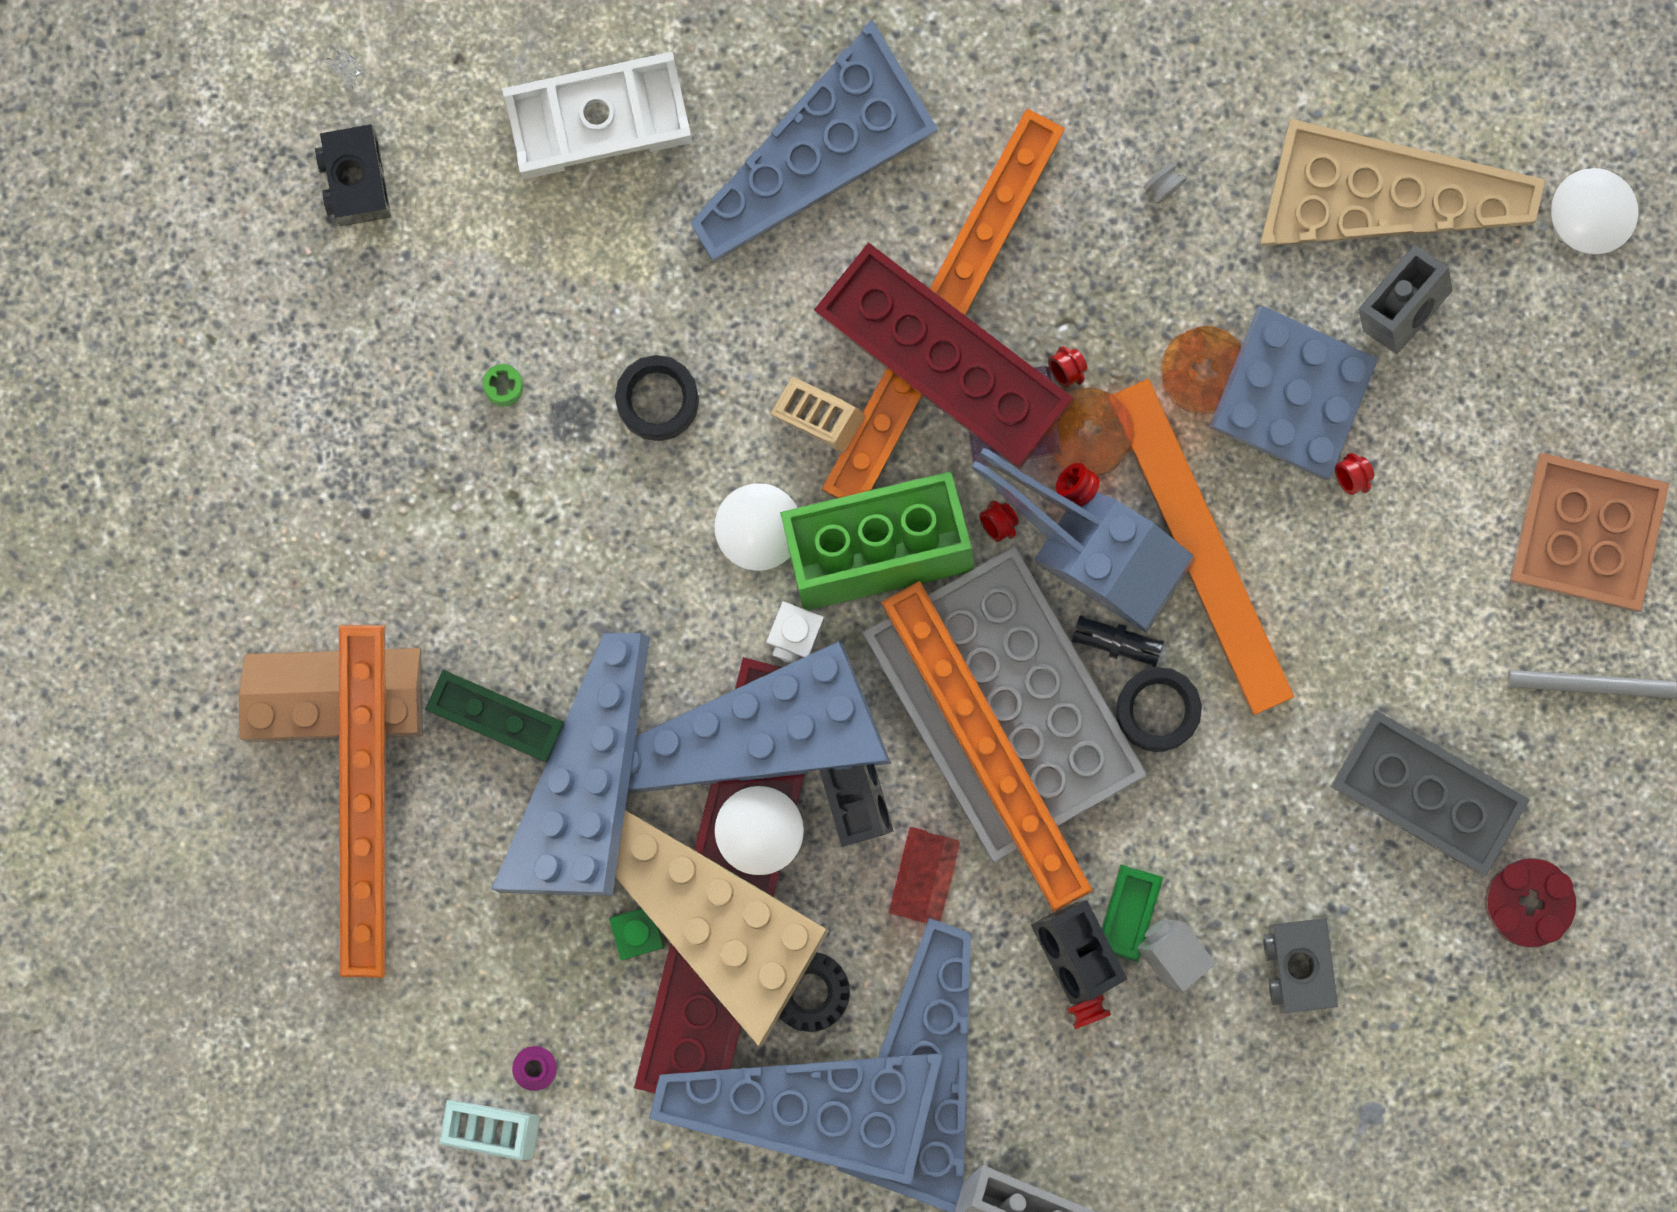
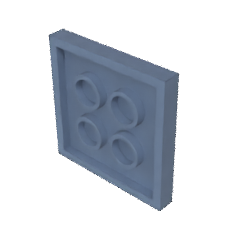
M1265 306L1257 307L1209 428L1321 479H1330L1378 358Z

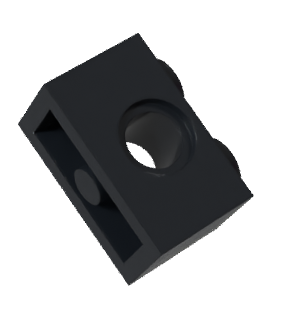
M372 124L320 133L322 147L315 148V154L320 174L327 173L329 189L322 190L327 216L334 215L340 227L391 218L378 137ZM357 167L362 170V177L358 183L350 186L341 183V176L348 168Z

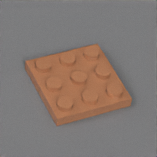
M1539 453L1509 582L1640 612L1670 483Z

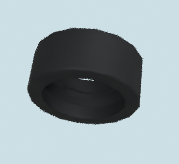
M652 355L639 358L626 367L617 381L615 401L620 418L631 432L642 439L663 441L675 438L689 428L697 415L699 396L695 379L686 366L672 357ZM653 373L667 374L675 379L681 387L683 394L682 407L677 415L668 422L659 424L649 423L640 418L634 411L631 401L632 391L637 382L644 376Z
M1154 667L1140 671L1125 684L1118 697L1116 716L1122 732L1132 744L1145 751L1165 752L1178 748L1193 736L1200 723L1202 704L1197 688L1187 676L1174 669ZM1153 684H1164L1175 689L1182 697L1185 706L1184 719L1180 726L1172 733L1163 736L1151 735L1143 731L1136 723L1133 715V704L1138 693L1146 686Z

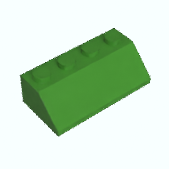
M951 471L780 512L802 607L807 611L908 587L919 581L925 583L967 573L974 569L972 546Z

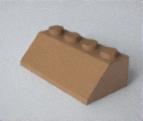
M421 648L385 649L386 737L423 736ZM339 651L245 654L239 690L240 739L246 742L339 739Z

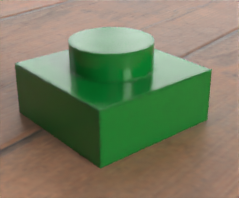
M642 908L609 918L621 961L664 948L659 928Z

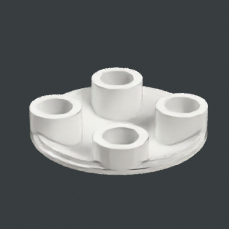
M1595 168L1578 171L1567 177L1557 188L1553 196L1551 219L1554 234L1569 247L1585 254L1598 255L1613 252L1630 238L1636 227L1638 204L1635 194L1621 177L1610 171Z
M750 484L733 491L722 502L715 519V536L723 554L736 566L753 571L769 570L783 564L790 558V553L780 512L797 508L795 502L784 491L767 484Z
M754 786L736 792L723 804L715 823L716 843L722 856L734 868L747 874L767 875L783 869L795 858L803 841V821L797 806L787 795L770 787Z

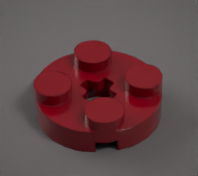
M1521 859L1506 865L1491 879L1485 895V910L1493 927L1504 940L1521 947H1541L1559 940L1569 929L1576 913V895L1571 878L1554 864L1541 859ZM1530 890L1537 892V899L1542 901V908L1535 909L1533 916L1525 914L1526 907L1519 904L1520 896H1528Z

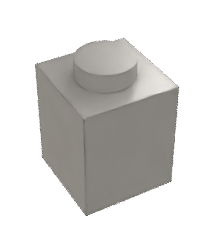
M1161 920L1146 931L1144 935L1146 940L1137 947L1167 989L1180 992L1188 989L1216 964L1187 924L1181 921Z

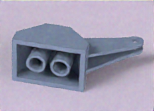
M983 448L980 456L996 469L1066 511L1057 524L1014 486L991 469L977 461H974L971 468L987 480L1047 538V541L1035 557L1036 564L1147 633L1194 563V555L1156 524L1118 500L1097 492L1090 502L1080 507L1020 472L995 453Z

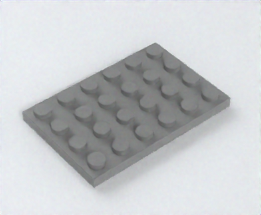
M1016 546L928 595L1057 826L1147 776ZM889 617L863 631L862 635L992 862L994 863L1017 850L1018 848Z

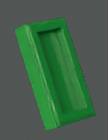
M1122 864L1117 873L1102 924V930L1116 956L1139 962L1141 953L1137 947L1146 939L1144 935L1151 922L1163 877Z

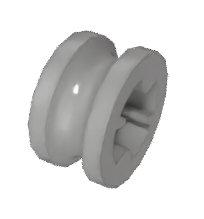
M1174 162L1162 168L1143 186L1146 191L1154 192V201L1157 204L1168 198L1187 180L1184 174L1178 175L1175 172L1177 166Z

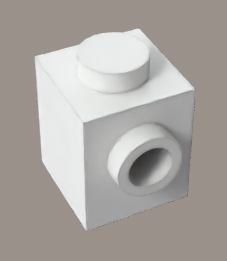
M782 601L767 639V646L774 649L772 656L785 662L793 663L812 654L824 625V617Z

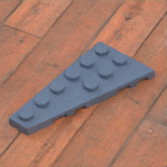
M872 19L862 29V33L836 58L835 63L821 79L812 85L772 130L771 135L757 151L755 150L748 157L745 164L733 178L723 185L691 221V227L713 263L938 133V128Z
M642 633L603 634L491 888L492 890L499 893L613 896L650 642L649 637Z
M838 641L637 735L627 794L673 789L675 786L693 784L710 785L717 784L719 781L737 779L745 781L807 774L808 771L833 768L835 770L851 769L852 766L875 764L876 766L891 764L844 645Z
M929 918L878 1058L943 1053L911 1185L837 1167V1170L942 1210L955 1212L964 1180L971 933Z
M943 1053L661 1074L649 1119L911 1185Z

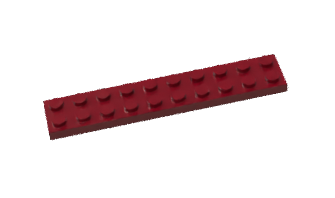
M743 657L735 689L782 667ZM805 774L745 781L737 779L711 784L694 850L774 897L781 870L767 875H752L737 870L730 865L722 856L716 843V819L727 799L742 789L754 786L776 789L787 795L797 806ZM670 943L634 1085L635 1089L654 1094L661 1074L731 1069L741 1030V1025L672 943Z

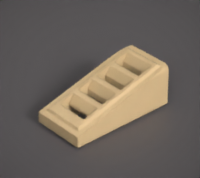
M793 376L770 413L773 417L843 454L866 417L857 407ZM800 391L803 395L792 414L786 412L795 395ZM810 399H815L816 401L805 420L801 419L800 416ZM824 405L828 406L817 426L813 425ZM836 411L840 412L841 414L831 431H826Z

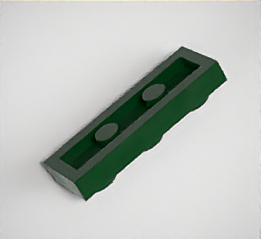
M443 669L425 708L430 713L546 763L564 725V722Z

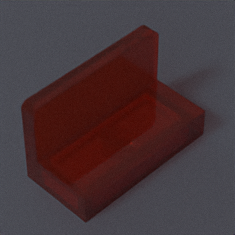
M909 827L888 914L927 923L929 918L941 922L960 845L958 840Z

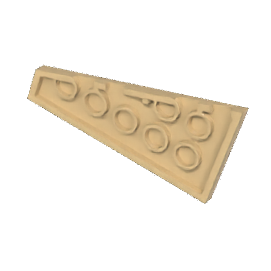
M1290 119L1259 247L1533 225L1537 219L1546 179Z
M625 809L615 877L754 1042L762 1047L829 930Z

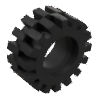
M816 952L804 975L814 974L825 981L828 989L826 1001L816 1009H804L795 1002L792 994L779 1016L785 1024L799 1031L816 1032L832 1026L844 1014L849 1002L850 985L845 971L834 959Z

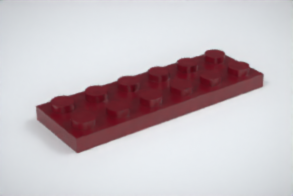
M869 242L814 309L816 315L1018 470L1023 467L1075 402L1071 395Z

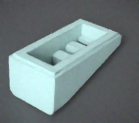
M447 1100L439 1144L521 1161L530 1160L535 1152L540 1116ZM462 1113L469 1114L465 1138L458 1137ZM480 1116L486 1117L482 1141L476 1140ZM498 1120H503L500 1144H495ZM516 1123H518L519 1125L515 1147H513L512 1144L514 1139Z

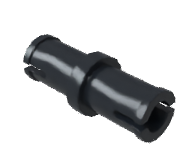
M1082 615L1079 616L1076 628L1092 632L1093 634L1076 630L1072 638L1073 643L1077 642L1109 652V657L1117 659L1119 655L1151 665L1152 667L1157 666L1160 655L1144 651L1143 648L1161 653L1164 644L1163 640H1156L1127 631V626L1123 624H1118V627L1085 618Z

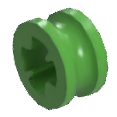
M498 364L491 367L485 373L483 389L487 398L493 404L502 407L510 406L521 397L523 382L515 368L506 364ZM505 374L508 375L509 382L515 384V387L512 391L508 388V394L500 396L498 395L497 388L492 387L491 384L494 379L499 382L498 376Z

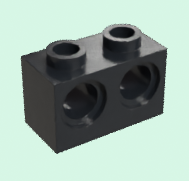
M875 764L852 766L851 769L835 770L834 768L820 770L841 847L894 832Z
M1088 900L1069 904L1031 924L1070 1004L1092 1000L1127 980Z

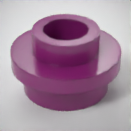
M531 1046L521 1050L516 1055L512 1065V1073L514 1079L522 1088L538 1091L548 1087L553 1082L557 1073V1063L552 1053L540 1046ZM531 1060H537L542 1065V1073L538 1077H531L526 1071V1066Z

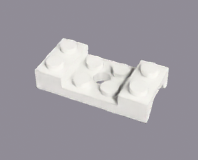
M673 52L502 88L517 151L519 170L523 180L565 171L566 166L644 149H650V152L692 143ZM594 103L604 104L610 111L608 119L599 125L591 124L585 119L586 109Z

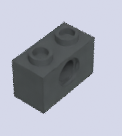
M1413 245L1358 308L1363 332L1398 355L1453 291L1449 267L1416 245Z
M1327 918L1269 925L1270 934H1263V945L1266 961H1274L1276 978L1269 979L1272 1005H1279L1280 1013L1338 1007ZM1296 953L1305 955L1310 962V971L1302 979L1294 978L1288 971V961Z

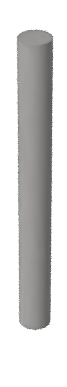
M1509 670L1508 687L1677 699V681Z

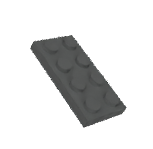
M1377 710L1373 711L1330 786L1483 877L1487 876L1530 800Z

